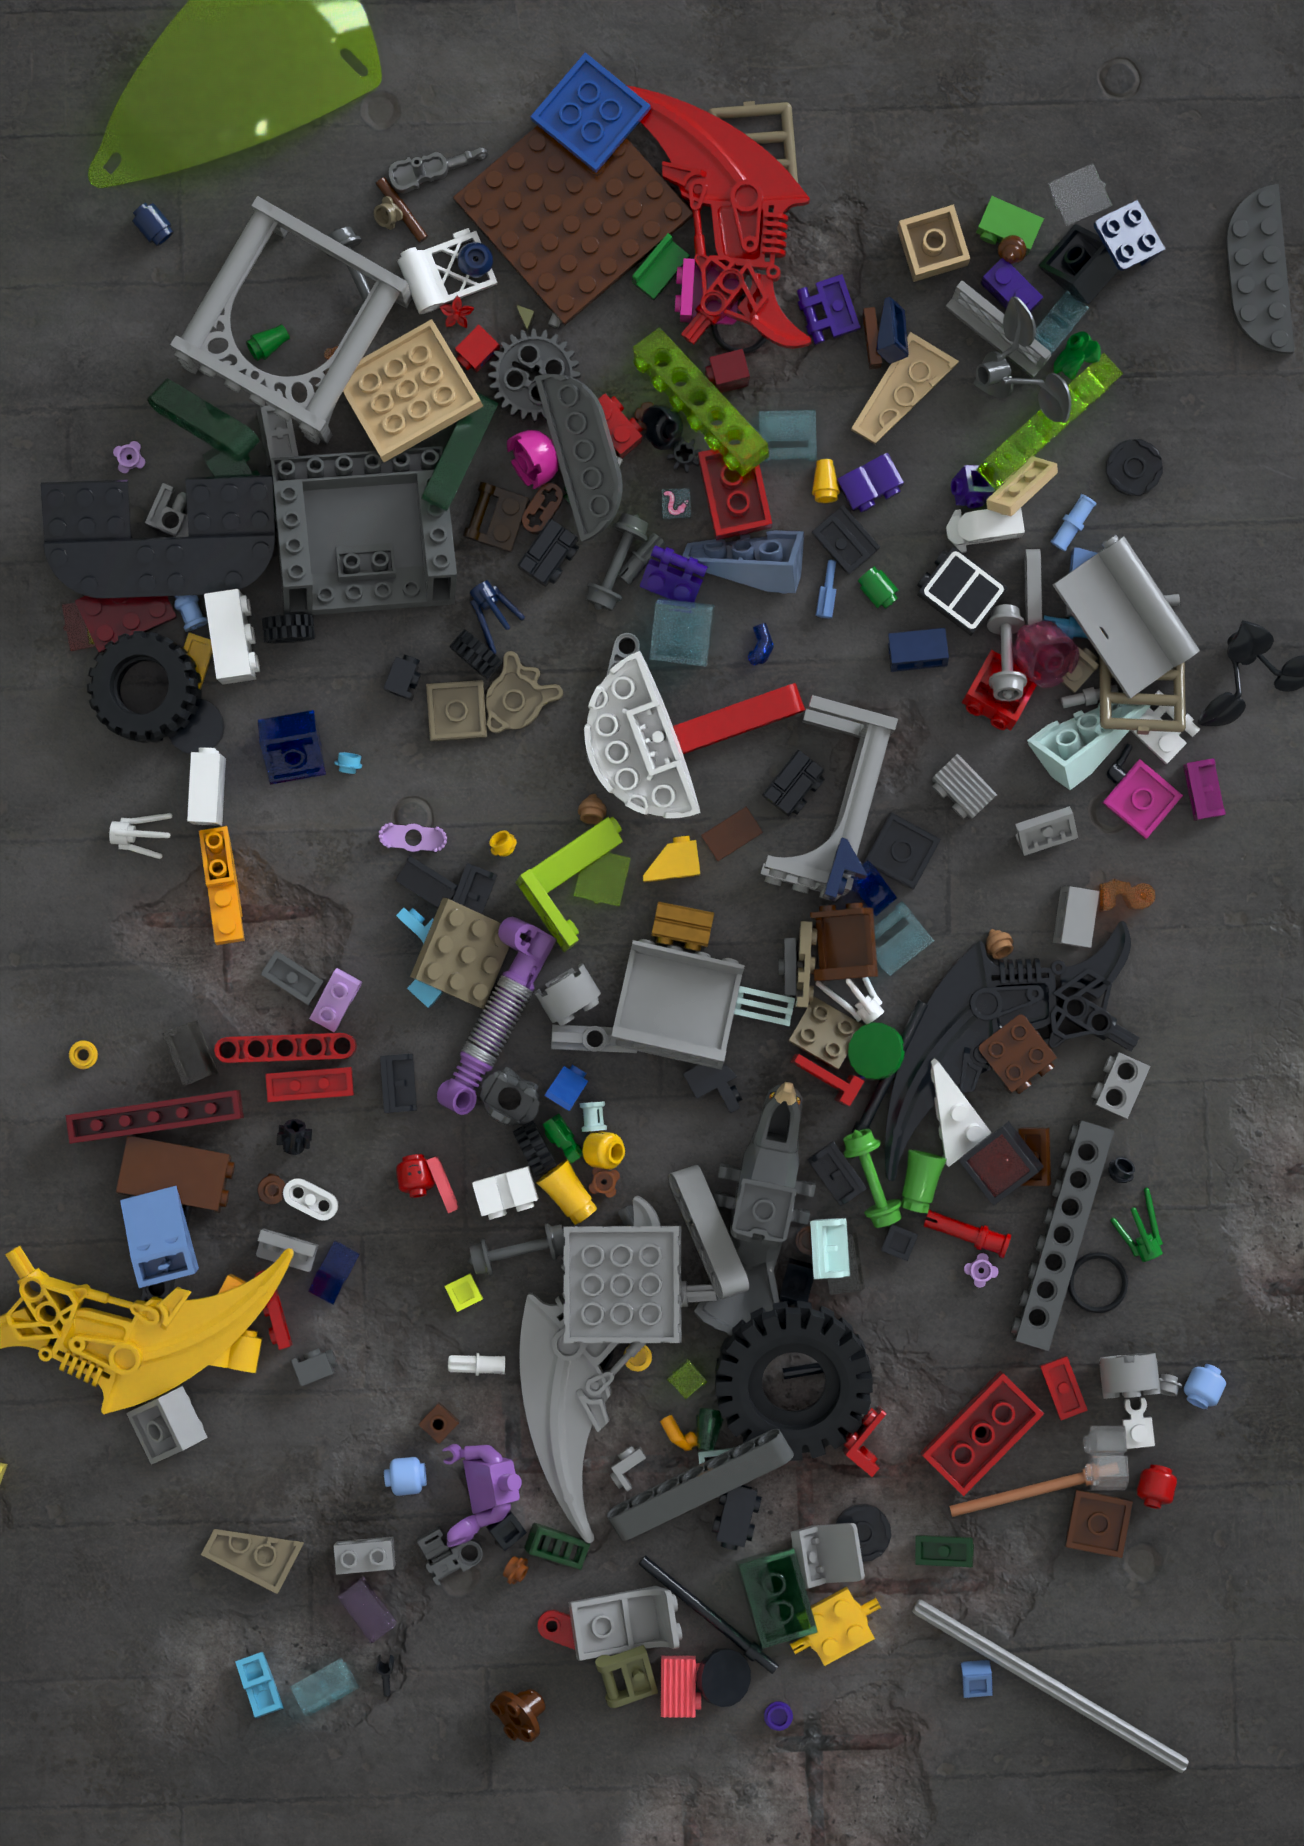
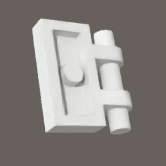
M1158 690L1155 694L1163 693L1160 690ZM1158 706L1155 711L1149 708L1140 719L1162 720L1160 717L1165 712L1174 719V706ZM1187 713L1185 731L1193 737L1200 728L1192 722L1194 719ZM1130 730L1165 764H1168L1187 744L1179 736L1181 732L1149 731L1148 735L1137 734V730Z

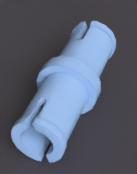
M1081 494L1069 515L1065 514L1063 517V524L1050 542L1057 548L1066 551L1078 530L1082 531L1084 528V521L1097 503L1086 495Z

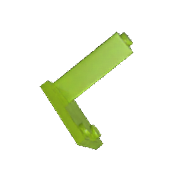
M607 817L532 869L521 874L515 882L551 935L557 939L556 942L563 952H566L578 942L579 939L576 935L579 934V931L570 919L568 921L564 919L547 893L623 842L618 834L622 829L614 817Z

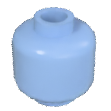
M1205 1364L1204 1367H1194L1184 1386V1393L1188 1396L1187 1401L1202 1409L1217 1405L1226 1386L1225 1379L1220 1375L1221 1370L1210 1364Z
M417 1457L393 1459L390 1462V1469L384 1470L385 1486H391L392 1492L396 1496L420 1493L422 1486H427L425 1463H420Z

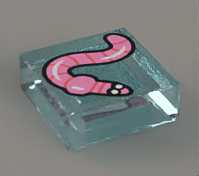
M690 488L661 489L663 519L691 518Z

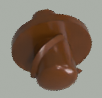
M527 1689L515 1695L508 1691H502L490 1703L492 1712L504 1724V1732L511 1740L515 1741L518 1738L525 1742H532L539 1736L540 1727L537 1717L544 1712L546 1706L538 1692Z

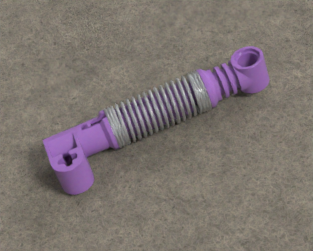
M508 917L501 923L498 936L504 944L518 951L509 970L503 972L501 978H499L497 985L500 987H495L497 992H492L495 996H490L492 1001H487L490 1005H485L488 1008L487 1010L483 1009L485 1015L480 1014L483 1019L478 1018L480 1024L475 1023L478 1028L474 1027L473 1030L476 1032H470L473 1037L469 1036L468 1039L475 1043L466 1041L463 1049H461L460 1063H462V1066L457 1065L456 1069L459 1071L458 1073L454 1071L455 1079L451 1078L443 1082L437 1092L438 1102L460 1115L468 1114L475 1107L476 1091L473 1088L479 1087L477 1081H482L483 1079L480 1075H485L486 1072L491 1071L497 1061L495 1057H499L497 1052H502L500 1048H504V1045L501 1043H507L505 1039H508L509 1036L506 1034H511L509 1029H514L511 1025H516L514 1020H519L516 1016H521L519 1013L523 1011L521 1007H526L524 1003H527V999L532 996L531 994L535 989L533 983L557 940L534 925L516 917ZM521 933L526 935L525 940L520 938Z

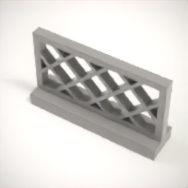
M961 281L945 308L996 350L1003 353L1013 344L1012 341L1005 337L1003 328L1005 314L964 281ZM1034 339L1030 346L1023 347L1019 344V348L1006 358L1033 379L1052 355L1047 348Z

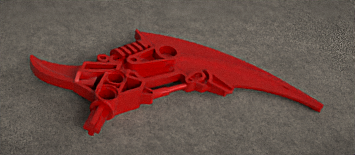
M627 86L651 105V109L640 123L657 140L670 162L662 161L663 179L679 186L682 198L690 201V208L693 212L695 228L694 259L702 275L703 296L701 303L695 309L697 312L696 316L684 329L681 336L694 345L710 324L715 326L718 321L727 316L751 325L762 336L778 346L791 349L809 346L811 338L800 331L782 312L776 300L773 282L778 281L781 276L780 268L775 265V258H782L786 255V251L783 250L786 248V242L783 240L787 239V233L784 231L788 229V225L785 224L788 221V216L785 213L792 207L809 204L810 198L776 158L753 139L729 123L679 99L647 89ZM703 206L711 207L717 255H710L709 257L706 256L704 235H702L700 212ZM769 208H774V211L769 212ZM765 258H770V262H765ZM713 267L720 275L707 290L706 275ZM754 270H766V275L755 273ZM748 275L752 280L750 290L744 281ZM728 279H736L739 285L737 288L729 290L724 287V283ZM743 294L745 298L737 307L741 314L730 311ZM711 301H718L722 305L716 312L707 310L706 306Z

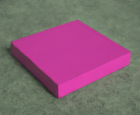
M1138 759L1102 803L1139 835L1147 839L1183 795L1141 759Z

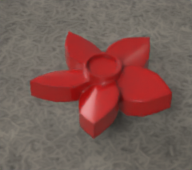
M458 295L454 298L452 305H441L442 313L447 316L446 327L453 326L457 321L460 326L467 328L468 321L465 316L469 315L474 310V307H462V301Z

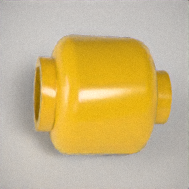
M594 1131L586 1137L583 1143V1158L591 1167L611 1170L616 1168L625 1156L624 1143L621 1137L615 1133Z

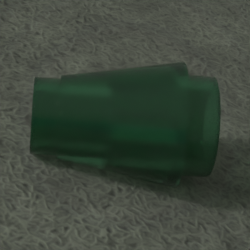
M699 1409V1415H696L697 1449L714 1451L724 1421L719 1410Z

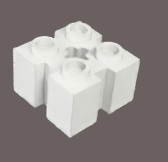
M530 1166L472 1183L481 1216L488 1215L489 1220L505 1216L507 1214L506 1209L516 1207L517 1212L534 1207L533 1201L539 1199Z

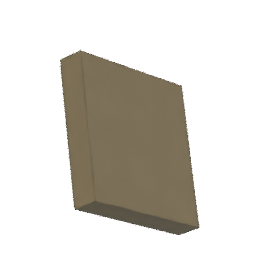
M483 680L426 684L431 742L487 738Z

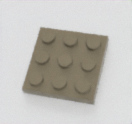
M443 897L410 977L477 1008L484 1009L509 949V946L504 944L498 936L501 923Z

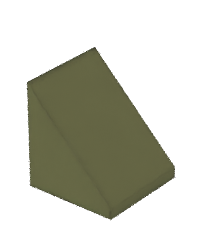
M517 305V311L528 333L535 315L534 311Z

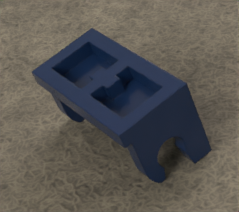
M945 628L888 634L891 672L948 666L949 654Z

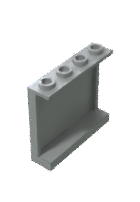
M647 939L633 940L609 1045L722 1070L745 965H741L737 960L731 958H723L722 960L711 958V955L704 952H695L694 954L684 952L682 948L677 946H657L653 941Z

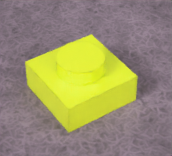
M471 1273L445 1285L457 1312L483 1300Z

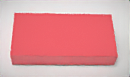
M435 1156L426 1160L447 1212L450 1213L458 1210L459 1204L439 1157Z

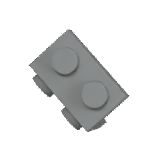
M854 1523L812 1525L791 1531L799 1589H809L825 1583L857 1582L864 1579L865 1574L858 1530Z

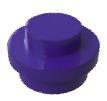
M781 1701L772 1702L766 1707L764 1712V1720L767 1726L776 1731L788 1728L793 1719L791 1708L788 1704Z

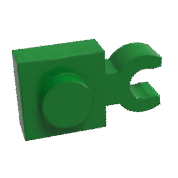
M559 1113L542 1124L548 1140L556 1144L558 1148L561 1147L566 1158L571 1164L583 1156L582 1148L574 1141V1134Z

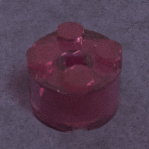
M1040 621L1032 625H1024L1019 629L1017 633L1018 638L1012 652L1013 663L1036 685L1043 688L1054 687L1064 681L1062 677L1067 672L1072 673L1075 670L1079 661V649L1074 641L1054 622Z

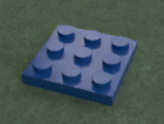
M585 52L530 118L541 129L597 173L649 112L651 105Z

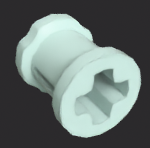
M605 1101L580 1103L584 1117L582 1132L607 1130V1125H604L602 1108L605 1106Z

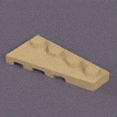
M910 332L907 337L908 357L891 363L852 426L851 431L876 444L959 361Z

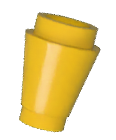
M817 460L812 495L815 496V501L818 503L835 502L838 500L837 495L840 494L833 460Z

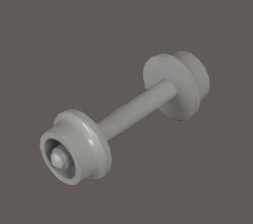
M1010 604L994 607L991 610V617L987 621L988 630L1001 636L1002 672L995 673L989 677V686L993 689V695L1001 701L1020 699L1023 695V688L1027 684V678L1024 674L1013 671L1012 634L1024 629L1025 621L1021 617L1020 609Z

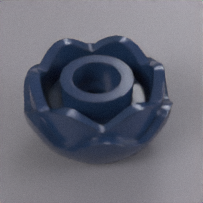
M479 242L466 244L458 253L459 269L473 278L482 277L492 268L493 257L491 251L487 246ZM477 257L478 261H474L473 258Z

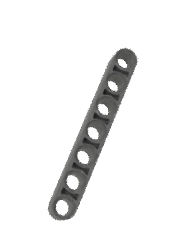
M772 1429L617 1504L609 1510L606 1516L620 1539L627 1541L783 1466L793 1458L794 1452L780 1429Z

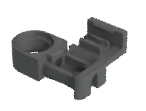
M440 1526L417 1538V1543L427 1558L426 1568L431 1573L436 1585H441L440 1579L461 1568L464 1572L481 1561L483 1551L479 1541L472 1538L464 1544L451 1547L452 1552H450V1547L447 1544L445 1545L441 1539L443 1533ZM437 1535L439 1536V1537L433 1539L432 1541H430V1542H428V1543H425V1542L428 1541L429 1539H431V1538H433V1537H435V1536H437ZM464 1546H475L478 1550L477 1556L471 1560L465 1559L461 1554Z

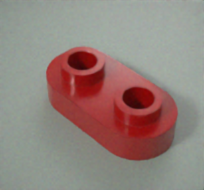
M557 1610L545 1611L538 1620V1631L541 1636L575 1650L570 1615ZM549 1621H555L557 1628L551 1631L547 1628L546 1624Z

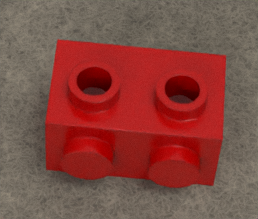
M605 393L598 400L606 417L616 455L623 459L642 442V435L640 433L643 429L634 418L629 420L622 413L624 407L615 396L609 398Z

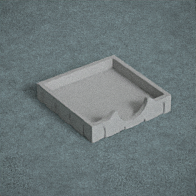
M681 1226L564 1227V1343H682Z

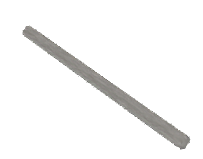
M919 1599L915 1603L912 1612L918 1617L1179 1773H1183L1187 1768L1189 1761L1184 1756L923 1600Z

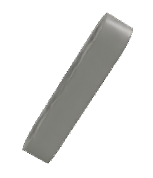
M1025 549L1026 632H1038L1042 629L1040 549Z

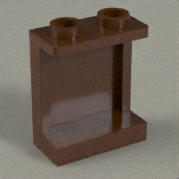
M863 903L846 904V909L836 910V905L819 906V912H810V917L816 919L820 969L814 970V981L878 976L873 908H863Z

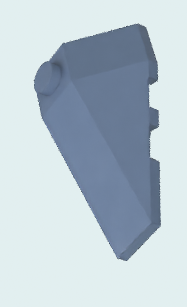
M774 530L767 531V536L750 539V535L747 534L740 535V540L725 542L723 539H713L687 543L683 557L698 559V563L708 567L706 573L767 592L796 593L801 578L804 532Z

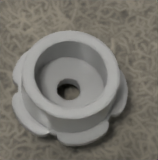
M1161 1374L1159 1378L1160 1394L1177 1396L1179 1388H1182V1384L1177 1383L1178 1377Z

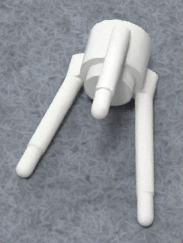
M167 813L137 818H121L120 822L112 821L109 834L110 843L119 844V849L131 850L161 859L162 854L130 844V842L134 843L136 837L170 838V833L138 831L133 824L171 819L173 815Z
M868 977L862 978L869 993L865 997L850 978L846 979L847 985L859 1000L855 1004L857 1010L822 982L816 981L815 983L824 993L851 1013L857 1022L863 1020L865 1024H869L884 1013L880 1006L882 1001L876 995Z

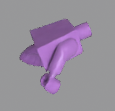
M451 1444L442 1450L451 1451L453 1457L443 1460L445 1464H453L459 1459L465 1458L463 1464L472 1513L475 1514L459 1521L448 1531V1547L464 1544L470 1541L481 1527L502 1521L510 1511L511 1503L518 1501L520 1498L519 1488L522 1481L520 1476L515 1474L513 1461L503 1458L490 1445L465 1446L464 1449H461L459 1445Z

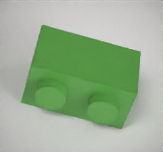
M992 196L976 233L981 235L980 238L983 241L994 245L1010 235L1019 236L1025 242L1027 248L1026 255H1028L1044 218Z

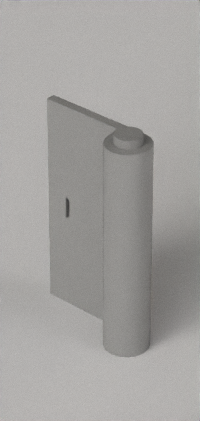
M1114 535L1102 543L1103 550L1054 583L1053 587L1128 699H1130L1173 667L1193 657L1200 649L1124 536L1118 538L1117 535Z

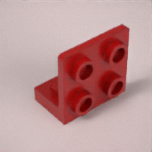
M880 1406L876 1410L873 1408L868 1410L867 1415L862 1417L863 1425L854 1434L849 1433L847 1435V1442L844 1443L845 1447L843 1448L844 1454L871 1477L880 1469L875 1463L878 1458L865 1446H862L860 1449L858 1448L886 1416L887 1413Z

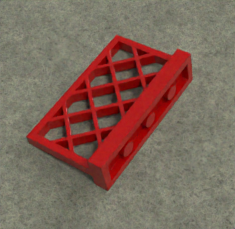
M795 1054L790 1061L838 1090L839 1092L834 1100L844 1106L852 1104L865 1082L855 1075H848L844 1081L800 1054Z

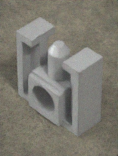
M162 483L145 524L172 537H188V516L182 513L187 503L186 493H179L172 508L167 507L175 489ZM170 515H177L179 517L178 525L171 529L166 528V518Z

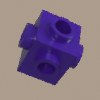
M965 465L951 481V492L955 495L956 506H967L970 509H975L984 505L987 499L995 492L991 466Z

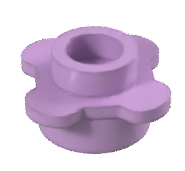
M132 441L130 444L123 445L122 447H115L113 454L119 462L118 469L120 472L128 473L130 469L136 467L141 469L145 466L146 461L141 457V445L138 442ZM128 455H132L131 460L127 459Z
M984 1253L978 1254L975 1261L964 1266V1272L973 1278L974 1285L979 1288L984 1287L986 1281L990 1280L991 1277L995 1278L998 1275V1268L992 1266L988 1261V1255ZM979 1268H983L984 1272L979 1273Z

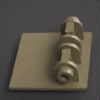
M813 997V1003L809 1004L789 1038V1042L793 1046L808 1052L807 1054H811L816 1059H820L830 1065L829 1067L839 1070L848 1053L849 1043L853 1034L863 1024L820 999Z

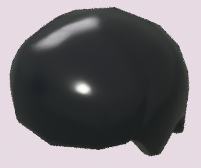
M654 405L646 409L641 417V422L646 425L644 437L651 442L654 448L660 450H668L678 445L683 433V421L680 414L675 409L663 405Z

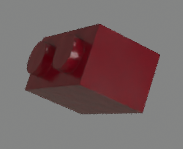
M743 349L709 357V366H705V377L708 388L714 387L715 394L749 386L750 374Z

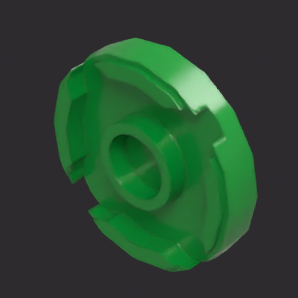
M871 1022L861 1026L853 1034L849 1043L848 1057L851 1066L859 1075L867 1079L880 1080L892 1076L900 1068L904 1060L905 1051H903L901 1035L896 1029L884 1023Z

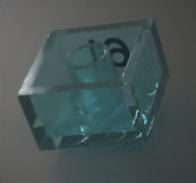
M658 598L655 603L649 660L706 666L709 661L715 605Z

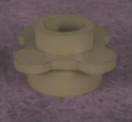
M385 196L382 199V203L375 207L374 218L380 226L392 230L395 228V223L403 218V213L393 203L391 197Z

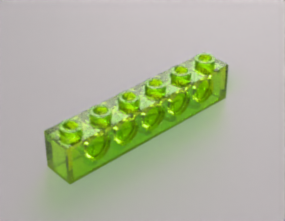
M660 327L633 346V363L642 374L646 372L651 377V382L655 389L660 393L664 392L669 397L672 407L677 412L682 411L687 416V421L694 431H701L705 436L708 446L713 451L718 450L724 456L723 460L730 470H737L743 477L769 457L768 443ZM662 362L668 363V365L665 367L657 366L659 363ZM677 382L686 383L684 386L675 385ZM696 401L705 402L703 405L700 406L693 405V403ZM716 420L723 422L720 425L710 424L711 422ZM732 440L741 441V443L737 445L729 444V442Z
M1103 353L1100 356L1099 362L1092 363L1067 385L1071 395V411L1066 423L1063 424L1062 422L1050 420L1040 409L993 451L976 470L997 490L1112 387L1123 375L1121 370Z

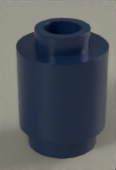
M143 203L133 212L135 218L132 222L150 243L153 242L156 246H159L174 233L170 228L171 223L154 203L149 206L147 203Z

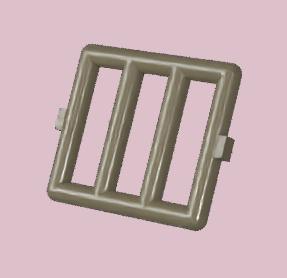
M755 101L743 102V106L711 108L708 110V113L720 119L781 114L782 131L748 133L746 135L758 144L783 142L785 159L777 160L798 182L792 106L790 103L755 105Z
M1099 655L1100 726L1102 728L1137 730V734L1148 735L1149 731L1183 732L1186 729L1185 662L1173 667V669L1157 679L1174 681V695L1137 693L1128 699L1125 693L1111 692V678H1114V676ZM1111 703L1174 706V721L1111 718Z

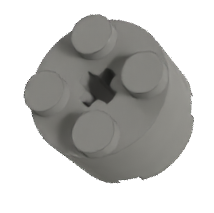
M583 963L578 965L579 971L575 972L571 968L545 984L547 989L543 993L540 989L534 993L552 1023L558 1022L559 1026H563L575 1018L574 1013L581 1008L584 1011H588L599 1004L598 996L601 992Z
M1137 1353L1100 1358L1099 1366L1103 1399L1118 1398L1121 1392L1124 1398L1140 1397L1141 1391H1143V1395L1160 1394L1156 1353Z

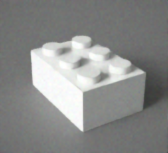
M239 589L204 594L216 679L222 685L256 680L255 672H260L258 655L252 652L251 644H256L254 628L251 627V624H248L247 616H252L250 600Z

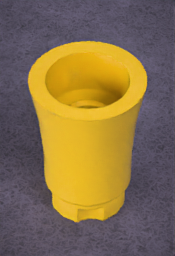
M568 1159L552 1168L536 1182L554 1200L566 1217H570L575 1225L584 1221L597 1210L596 1205L591 1201L592 1197L580 1182Z

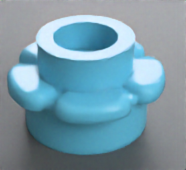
M340 752L338 760L334 761L335 765H339V771L343 773L355 774L356 769L362 768V764H360L361 756L354 753Z

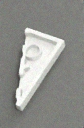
M934 1058L931 1061L932 1068L930 1072L936 1093L934 1101L937 1119L940 1123L938 1129L939 1137L943 1144L944 1155L942 1157L947 1158L945 1164L950 1167L989 1136L991 1131L941 1064Z

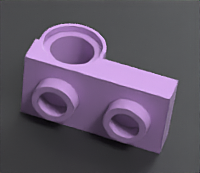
M336 968L309 1019L335 1032L360 989L362 981Z

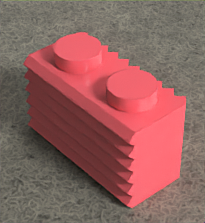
M661 1656V1717L694 1718L696 1717V1710H701V1692H696L697 1671L700 1663H696V1656Z

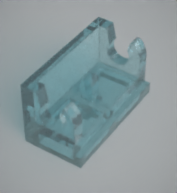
M342 1659L331 1663L290 1686L303 1714L307 1716L314 1714L360 1688L347 1663L343 1662Z

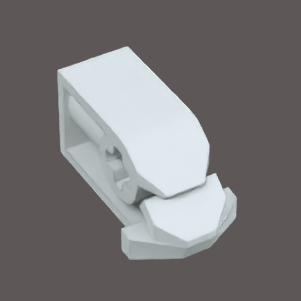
M1021 508L1012 516L1002 515L988 509L967 512L962 516L961 509L954 511L946 526L947 538L962 553L967 552L966 545L1020 538L1025 533Z

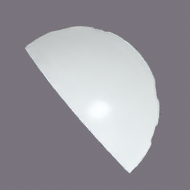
M638 651L612 667L603 682L596 687L588 705L587 724L584 727L585 745L590 764L609 793H613L625 803V806L642 814L663 816L664 818H682L699 814L701 812L676 733L641 651Z

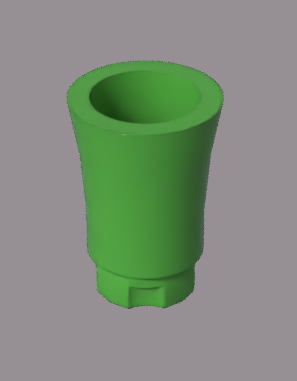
M908 1149L907 1170L902 1196H904L902 1208L919 1213H928L947 1158L928 1152Z

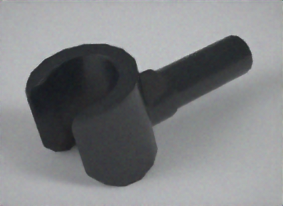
M1126 744L1119 759L1107 771V777L1114 784H1117L1127 774L1121 766L1125 763L1133 748L1130 744Z
M381 1655L378 1656L376 1663V1672L382 1677L383 1695L385 1697L391 1695L389 1678L394 1666L395 1659L393 1655H390L388 1664L381 1661Z

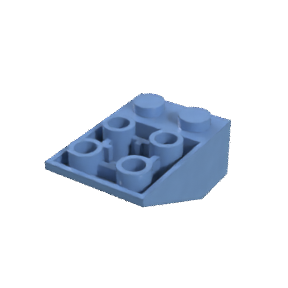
M177 1185L120 1200L131 1262L139 1288L192 1275L197 1272L199 1266Z

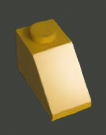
M690 836L674 837L673 843H668L644 873L643 882L700 876L696 840L690 841Z

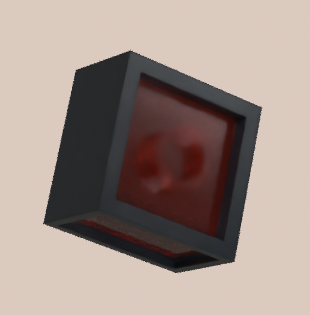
M1009 1121L959 1159V1162L993 1206L1044 1167Z

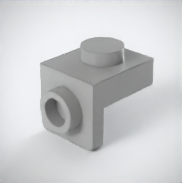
M632 1446L626 1448L618 1454L620 1460L611 1465L613 1473L610 1476L619 1489L623 1486L627 1492L632 1489V1485L624 1473L646 1459V1454L640 1446L636 1449Z

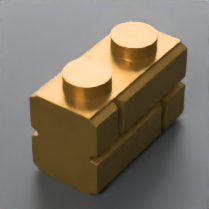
M658 902L651 936L657 937L656 943L673 946L674 941L685 943V949L701 951L702 946L708 947L714 913Z

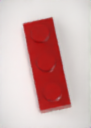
M352 1067L266 1074L267 1101L277 1102L353 1096Z

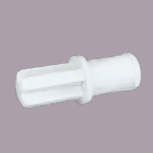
M476 1353V1356L451 1355L448 1358V1370L450 1372L475 1373L476 1376H479V1373L505 1374V1356H479V1353Z

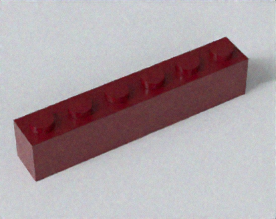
M240 1090L65 1115L69 1144L244 1118Z

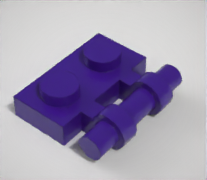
M843 274L815 283L817 295L810 297L807 287L796 291L800 300L797 302L799 309L804 312L808 324L805 326L807 333L812 336L815 345L825 341L822 333L825 329L830 328L833 338L860 330L861 327ZM822 304L826 318L818 321L814 306Z
M655 545L651 556L660 559L661 562L650 558L639 587L692 608L703 582L702 579L693 576V573L704 577L708 567L698 563V559L693 557L688 559L674 553L675 550L666 547V549ZM669 564L685 569V571L683 572L678 569H675L669 566Z

